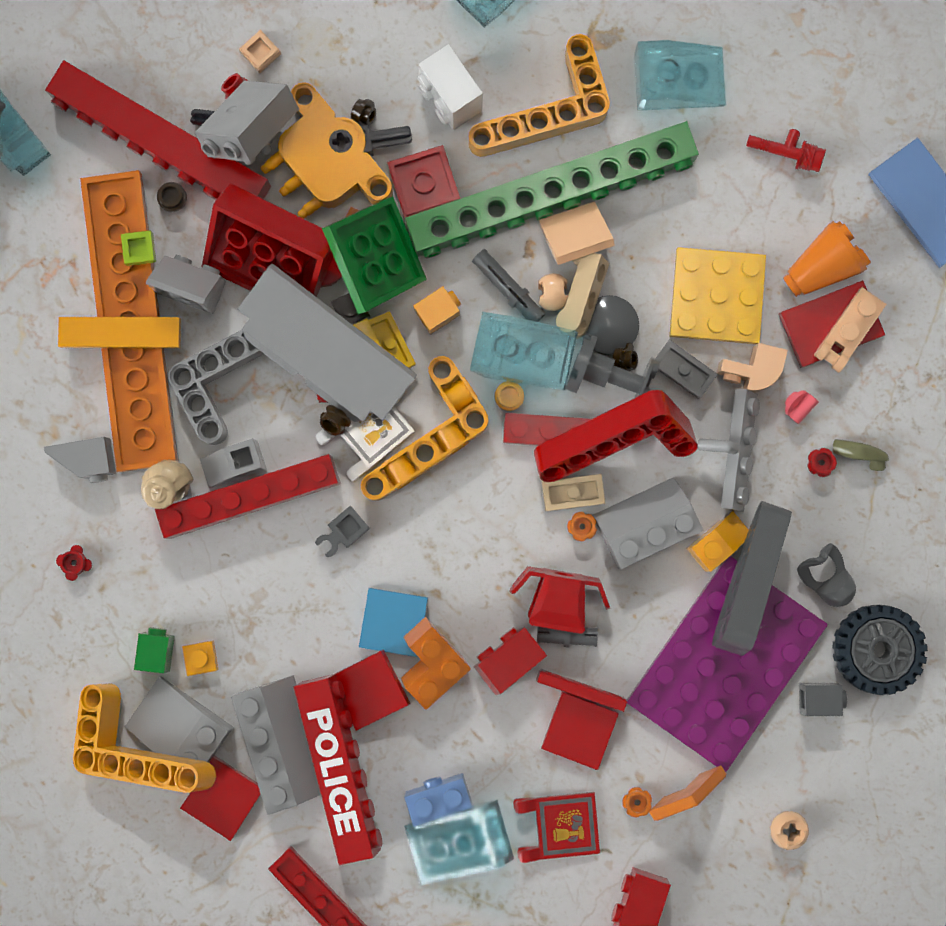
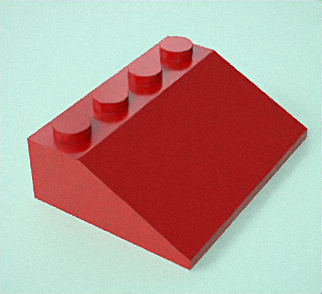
M230 183L213 203L201 267L208 265L220 271L219 275L224 279L251 291L271 264H274L317 297L333 259L332 251L322 228Z

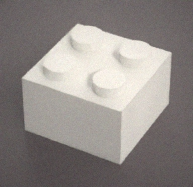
M449 44L418 64L420 74L417 76L420 82L418 87L427 101L433 100L437 107L435 112L444 125L449 123L451 128L455 130L482 112L483 93Z

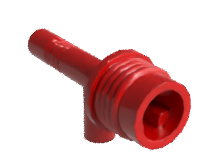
M796 129L789 130L785 144L749 135L746 144L747 147L797 160L795 166L797 170L802 168L803 170L819 172L826 153V149L809 144L805 140L801 149L796 148L800 137V132Z

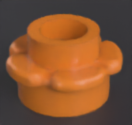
M577 512L572 516V520L568 522V532L577 541H585L587 538L591 539L597 531L595 527L596 520L591 514ZM580 524H584L585 528L580 529Z
M640 787L631 788L622 800L623 807L627 809V814L631 817L645 816L652 808L650 793L646 790L643 791ZM635 800H640V804L635 805Z

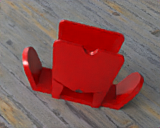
M527 566L509 590L511 594H515L530 576L540 577L528 611L530 625L579 634L584 633L585 585L596 586L605 609H611L600 579L577 573Z

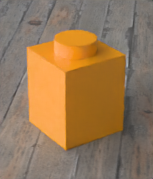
M444 286L413 305V308L431 335L460 316L458 307L461 306V303L452 290L447 292Z

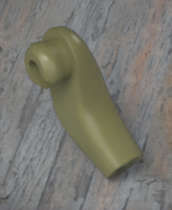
M834 440L833 454L855 460L870 461L869 468L871 470H885V461H889V456L881 449L854 441Z

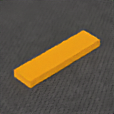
M59 317L58 347L181 348V318Z

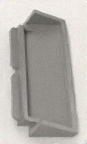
M271 264L237 309L249 318L242 328L244 337L248 342L290 374H301L305 377L306 385L329 404L341 409L354 422L360 420L363 422L370 412L383 420L417 376L415 372L274 264Z

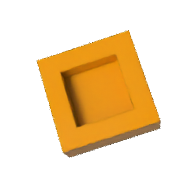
M214 640L182 646L187 676L219 670Z

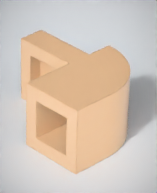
M758 343L753 346L749 365L723 359L719 362L716 373L722 375L723 380L726 382L740 384L741 380L745 381L743 389L756 393L766 389L778 380L783 371L788 350Z

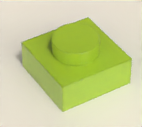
M151 230L121 234L123 259L126 266L156 262L154 235Z

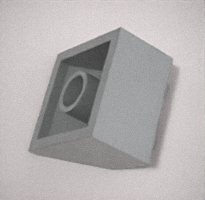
M175 254L174 258L164 256L148 277L146 284L162 296L214 314L226 282L219 275L220 271L208 265H203L202 269L191 265L192 260Z

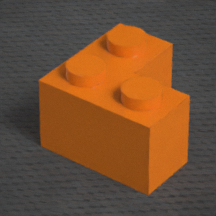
M425 617L403 637L409 648L420 658V661L401 677V680L406 690L427 710L466 675L471 668L463 656Z

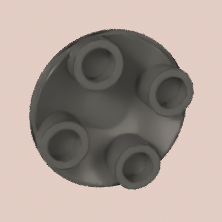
M607 295L598 298L586 333L598 337L594 347L595 351L604 355H612L616 348H625L626 343L633 344L639 332V318L634 307L628 301L618 296Z

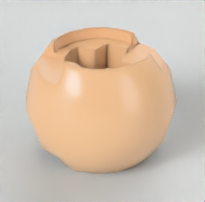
M560 274L544 275L538 281V290H542L539 305L549 311L563 309L568 295L564 294V289H567L568 280Z
M794 811L781 812L773 819L770 826L771 837L774 843L786 850L800 848L806 843L809 835V828L805 818ZM791 824L796 829V832H791L788 837L783 832V829L789 828Z

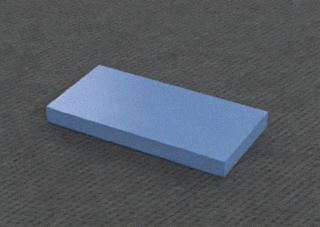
M917 137L868 175L940 268L946 264V174Z

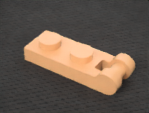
M863 287L860 288L814 356L821 361L823 359L832 364L831 368L839 373L887 304ZM833 344L843 349L840 354L831 350Z

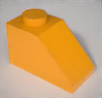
M731 511L686 549L704 571L711 572L745 542L749 529L735 512Z

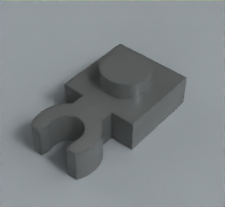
M350 505L328 524L333 532L329 535L319 536L315 544L318 546L323 541L328 540L331 543V549L325 556L331 557L337 552L339 543L342 542L348 548L365 534L370 527Z

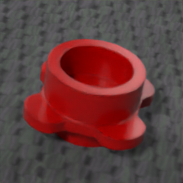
M73 545L70 551L60 554L56 558V564L60 566L61 570L65 573L66 579L70 581L76 580L80 573L89 571L92 568V561L86 559L83 554V548L79 545ZM73 560L77 562L75 566L72 565Z

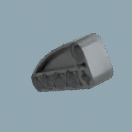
M764 501L759 503L724 600L713 636L712 646L740 656L748 653L754 646L792 514L790 510Z

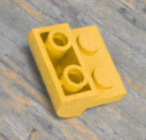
M390 311L369 320L366 318L353 325L409 369L416 365Z

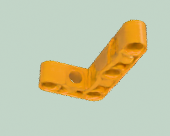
M445 356L434 358L429 364L428 372L431 381L439 391V395L448 405L453 417L367 474L361 482V491L368 499L379 501L394 491L403 488L465 447L471 440L487 429V412L479 402L476 393L468 381L461 375L450 358ZM439 364H445L450 367L451 372L448 377L440 379L434 375L435 367ZM478 413L483 417L484 423L480 428L473 429L467 425L466 420L470 414ZM429 446L433 449L434 455L430 461L422 462L417 458V451L420 447ZM372 479H380L383 483V490L378 495H371L367 490V485Z

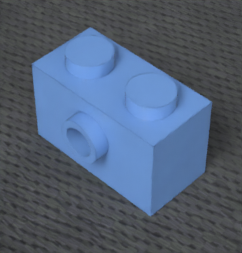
M463 773L443 780L441 776L431 778L423 782L424 786L406 791L404 796L413 827L472 808L471 796Z

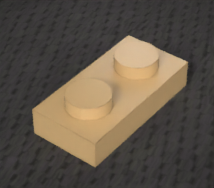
M602 474L565 478L555 482L542 481L545 511L605 504Z

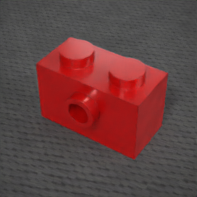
M514 627L500 637V640L503 642L494 650L489 646L477 656L479 662L473 667L495 695L502 694L547 657L546 653L525 627L518 631Z

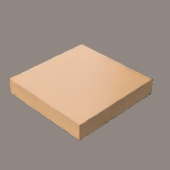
M595 201L539 220L540 228L558 265L615 246L614 238Z

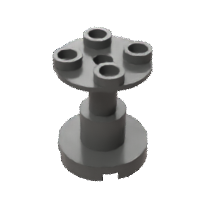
M586 333L581 344V350L570 373L566 390L577 393L582 380L604 388L608 382L636 393L634 398L650 391L648 387L651 380L655 378L660 365L659 361L651 357L643 376L614 366L615 359L593 351L598 337Z

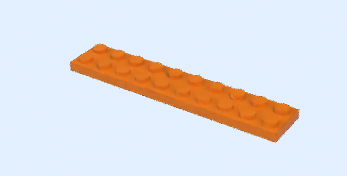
M136 170L80 178L97 317H160L157 293L146 284L148 277L154 270L153 263L126 266L123 259L121 234L149 231L142 173ZM101 348L116 471L126 472L148 469L162 460L178 461L164 348Z

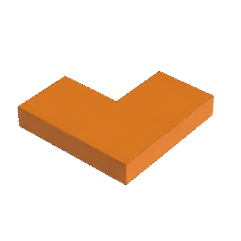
M720 765L700 773L685 789L664 796L649 811L654 821H658L698 806L726 777L725 770Z

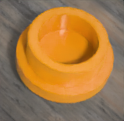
M503 382L495 391V402L505 411H514L522 405L524 391L516 382Z

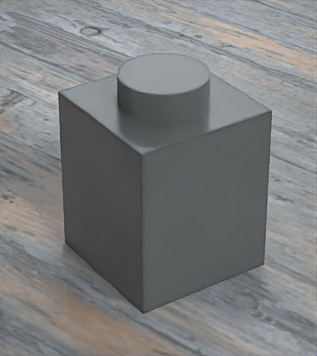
M799 683V711L805 716H843V708L847 706V694L845 690H842V685L837 683Z

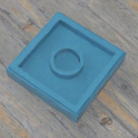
M368 588L359 648L377 651L384 649L385 652L418 657L409 648L403 637L425 618L428 597Z

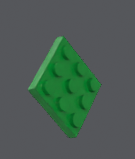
M393 196L322 228L358 314L367 312L427 280Z

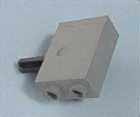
M243 81L216 111L192 110L190 122L193 125L200 126L195 135L201 144V149L208 157L244 161L245 164L251 165L255 162L256 156L259 153L268 155L272 151L270 143L275 140L274 136L299 110V107L287 84Z

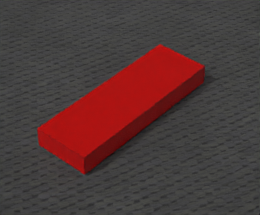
M543 669L539 670L536 678L538 683L623 712L627 704L626 699L622 696Z

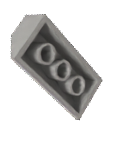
M294 675L237 693L231 697L267 815L297 806L321 795L293 687L297 685Z

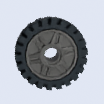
M888 605L863 606L849 613L848 617L839 624L841 625L840 628L836 629L834 634L836 639L832 645V648L835 650L833 658L837 662L836 667L843 674V678L847 682L864 692L876 695L896 694L897 691L902 692L907 689L906 686L913 685L917 681L915 679L916 676L921 675L924 670L921 667L927 662L925 651H928L927 644H924L925 634L920 631L919 628L921 626L918 622L914 621L912 616L901 609ZM878 642H883L885 645V652L881 657H876L874 653V647Z

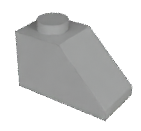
M99 437L44 447L47 455L78 477L89 479L90 483L108 481L107 475L116 474L110 438Z

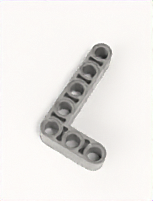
M243 330L175 364L169 371V382L200 440L211 445L221 444L226 439L228 430L206 385L264 355L263 352L245 339ZM237 343H242L245 347L243 355L237 358L232 357L231 348ZM210 357H216L218 360L216 369L206 371L204 367L206 360ZM186 370L190 371V382L186 385H180L178 382L180 373ZM196 397H203L205 400L204 408L199 412H194L192 410L193 400ZM210 423H216L219 432L217 436L210 439L206 436L205 429Z

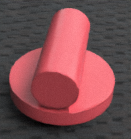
M805 390L793 392L785 401V413L799 424L819 401Z

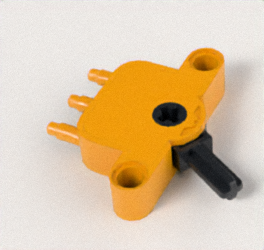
M306 82L296 84L292 88L291 93L299 107L297 114L301 118L283 132L278 141L279 151L267 159L260 169L264 174H267L285 162L294 173V176L279 189L283 197L292 193L303 184L313 199L297 212L298 216L305 219L322 206L335 208L343 204L359 190L371 204L392 197L393 189L389 178L371 156H374L373 149L410 144L412 142L410 127L402 126L370 131L369 125L360 126L353 119L336 117L335 112L311 84ZM303 95L313 97L312 101L307 105L298 103L299 98ZM344 140L346 143L345 149L339 150V141ZM376 185L387 187L386 193L382 196H375L371 191Z

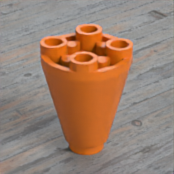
M840 221L829 223L787 271L789 274L784 276L783 279L796 297L801 293L803 295L867 270L866 266L871 261L861 248L859 249L857 245L853 246L850 241L854 239V236L845 224H842Z

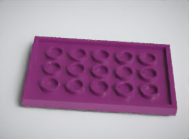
M732 556L720 564L626 700L627 704L716 767L721 765L725 772L730 768L828 625L772 585L758 635L752 649L745 655L740 656L712 646L719 616L738 561Z

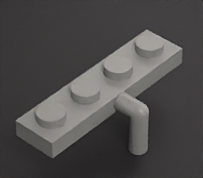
M735 389L729 441L701 438L698 440V450L728 453L721 508L744 512V506L749 499L747 481L753 467L750 456L752 445H754L756 440L754 423L755 416L758 415L760 409V402L757 398L758 394L747 389Z

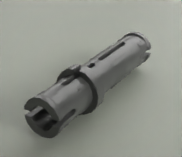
M483 249L474 257L472 263L510 301L508 303L512 309L516 307L532 326L537 324L546 315V312L528 295L530 292L526 288L522 289L486 249ZM490 268H492L506 282V285L492 272ZM511 290H513L518 295V297L523 300V302L528 306V308H526V306L511 292Z

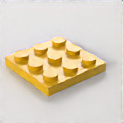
M677 247L669 337L746 344L760 343L766 255Z

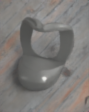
M827 544L820 551L819 557L809 558L798 566L797 572L802 582L813 589L828 605L841 607L853 600L856 593V585L851 575L845 569L842 554L835 545ZM829 556L836 565L835 574L824 582L816 581L809 567L823 564Z

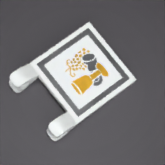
M395 407L383 420L372 412L369 413L363 422L361 420L358 422L351 420V425L345 427L344 434H339L361 459L347 471V477L352 482H356L370 468L415 432ZM323 429L316 434V440L322 446H325L335 437Z

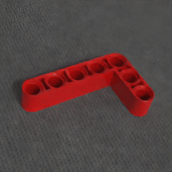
M651 390L540 444L534 449V457L539 478L544 482H555L652 435L676 457H686L693 454L698 449V444L688 417L662 390Z

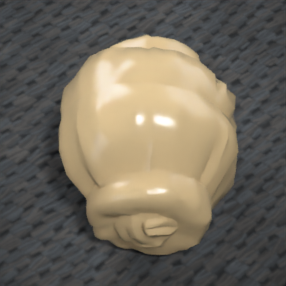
M162 460L145 471L142 476L141 495L148 506L155 509H164L170 506L173 501H179L186 497L190 484L194 479L184 463H179L176 460Z

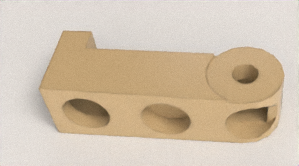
M592 253L572 260L577 266L565 307L556 317L557 328L570 339L581 338L586 333L610 264L602 254Z

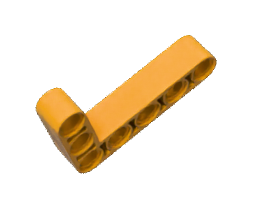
M576 34L568 40L566 45L565 62L575 96L474 125L469 132V148L471 152L476 156L485 157L603 122L608 113L610 100L591 39L586 35ZM575 47H580L585 50L586 54L578 57L571 50ZM583 75H589L595 82L586 85L579 78ZM596 102L602 106L603 110L599 113H594L589 110L588 105ZM562 111H571L575 118L571 121H565L559 114ZM534 119H542L545 121L546 126L542 129H536L531 125V122ZM506 127H514L517 129L518 134L514 137H507L502 131ZM478 135H486L490 141L486 145H478L474 139Z
M112 683L92 684L83 688L79 700L73 764L78 772L183 793L206 790L212 787L215 782L216 773L214 767L206 761L116 746L121 703L119 688Z

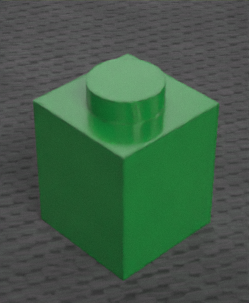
M148 627V632L139 633L134 670L163 674L170 672L175 635H167V629Z

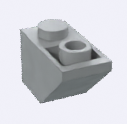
M253 438L222 448L200 459L209 488L267 469L258 441Z

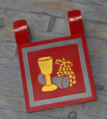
M595 792L514 799L513 806L516 813L522 814L536 811L538 846L519 847L517 853L520 862L528 863L543 859L600 854Z

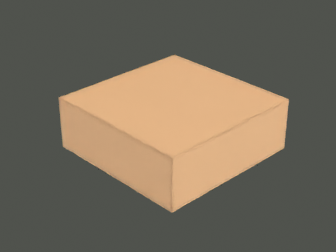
M261 30L239 48L240 53L259 73L281 55V51Z

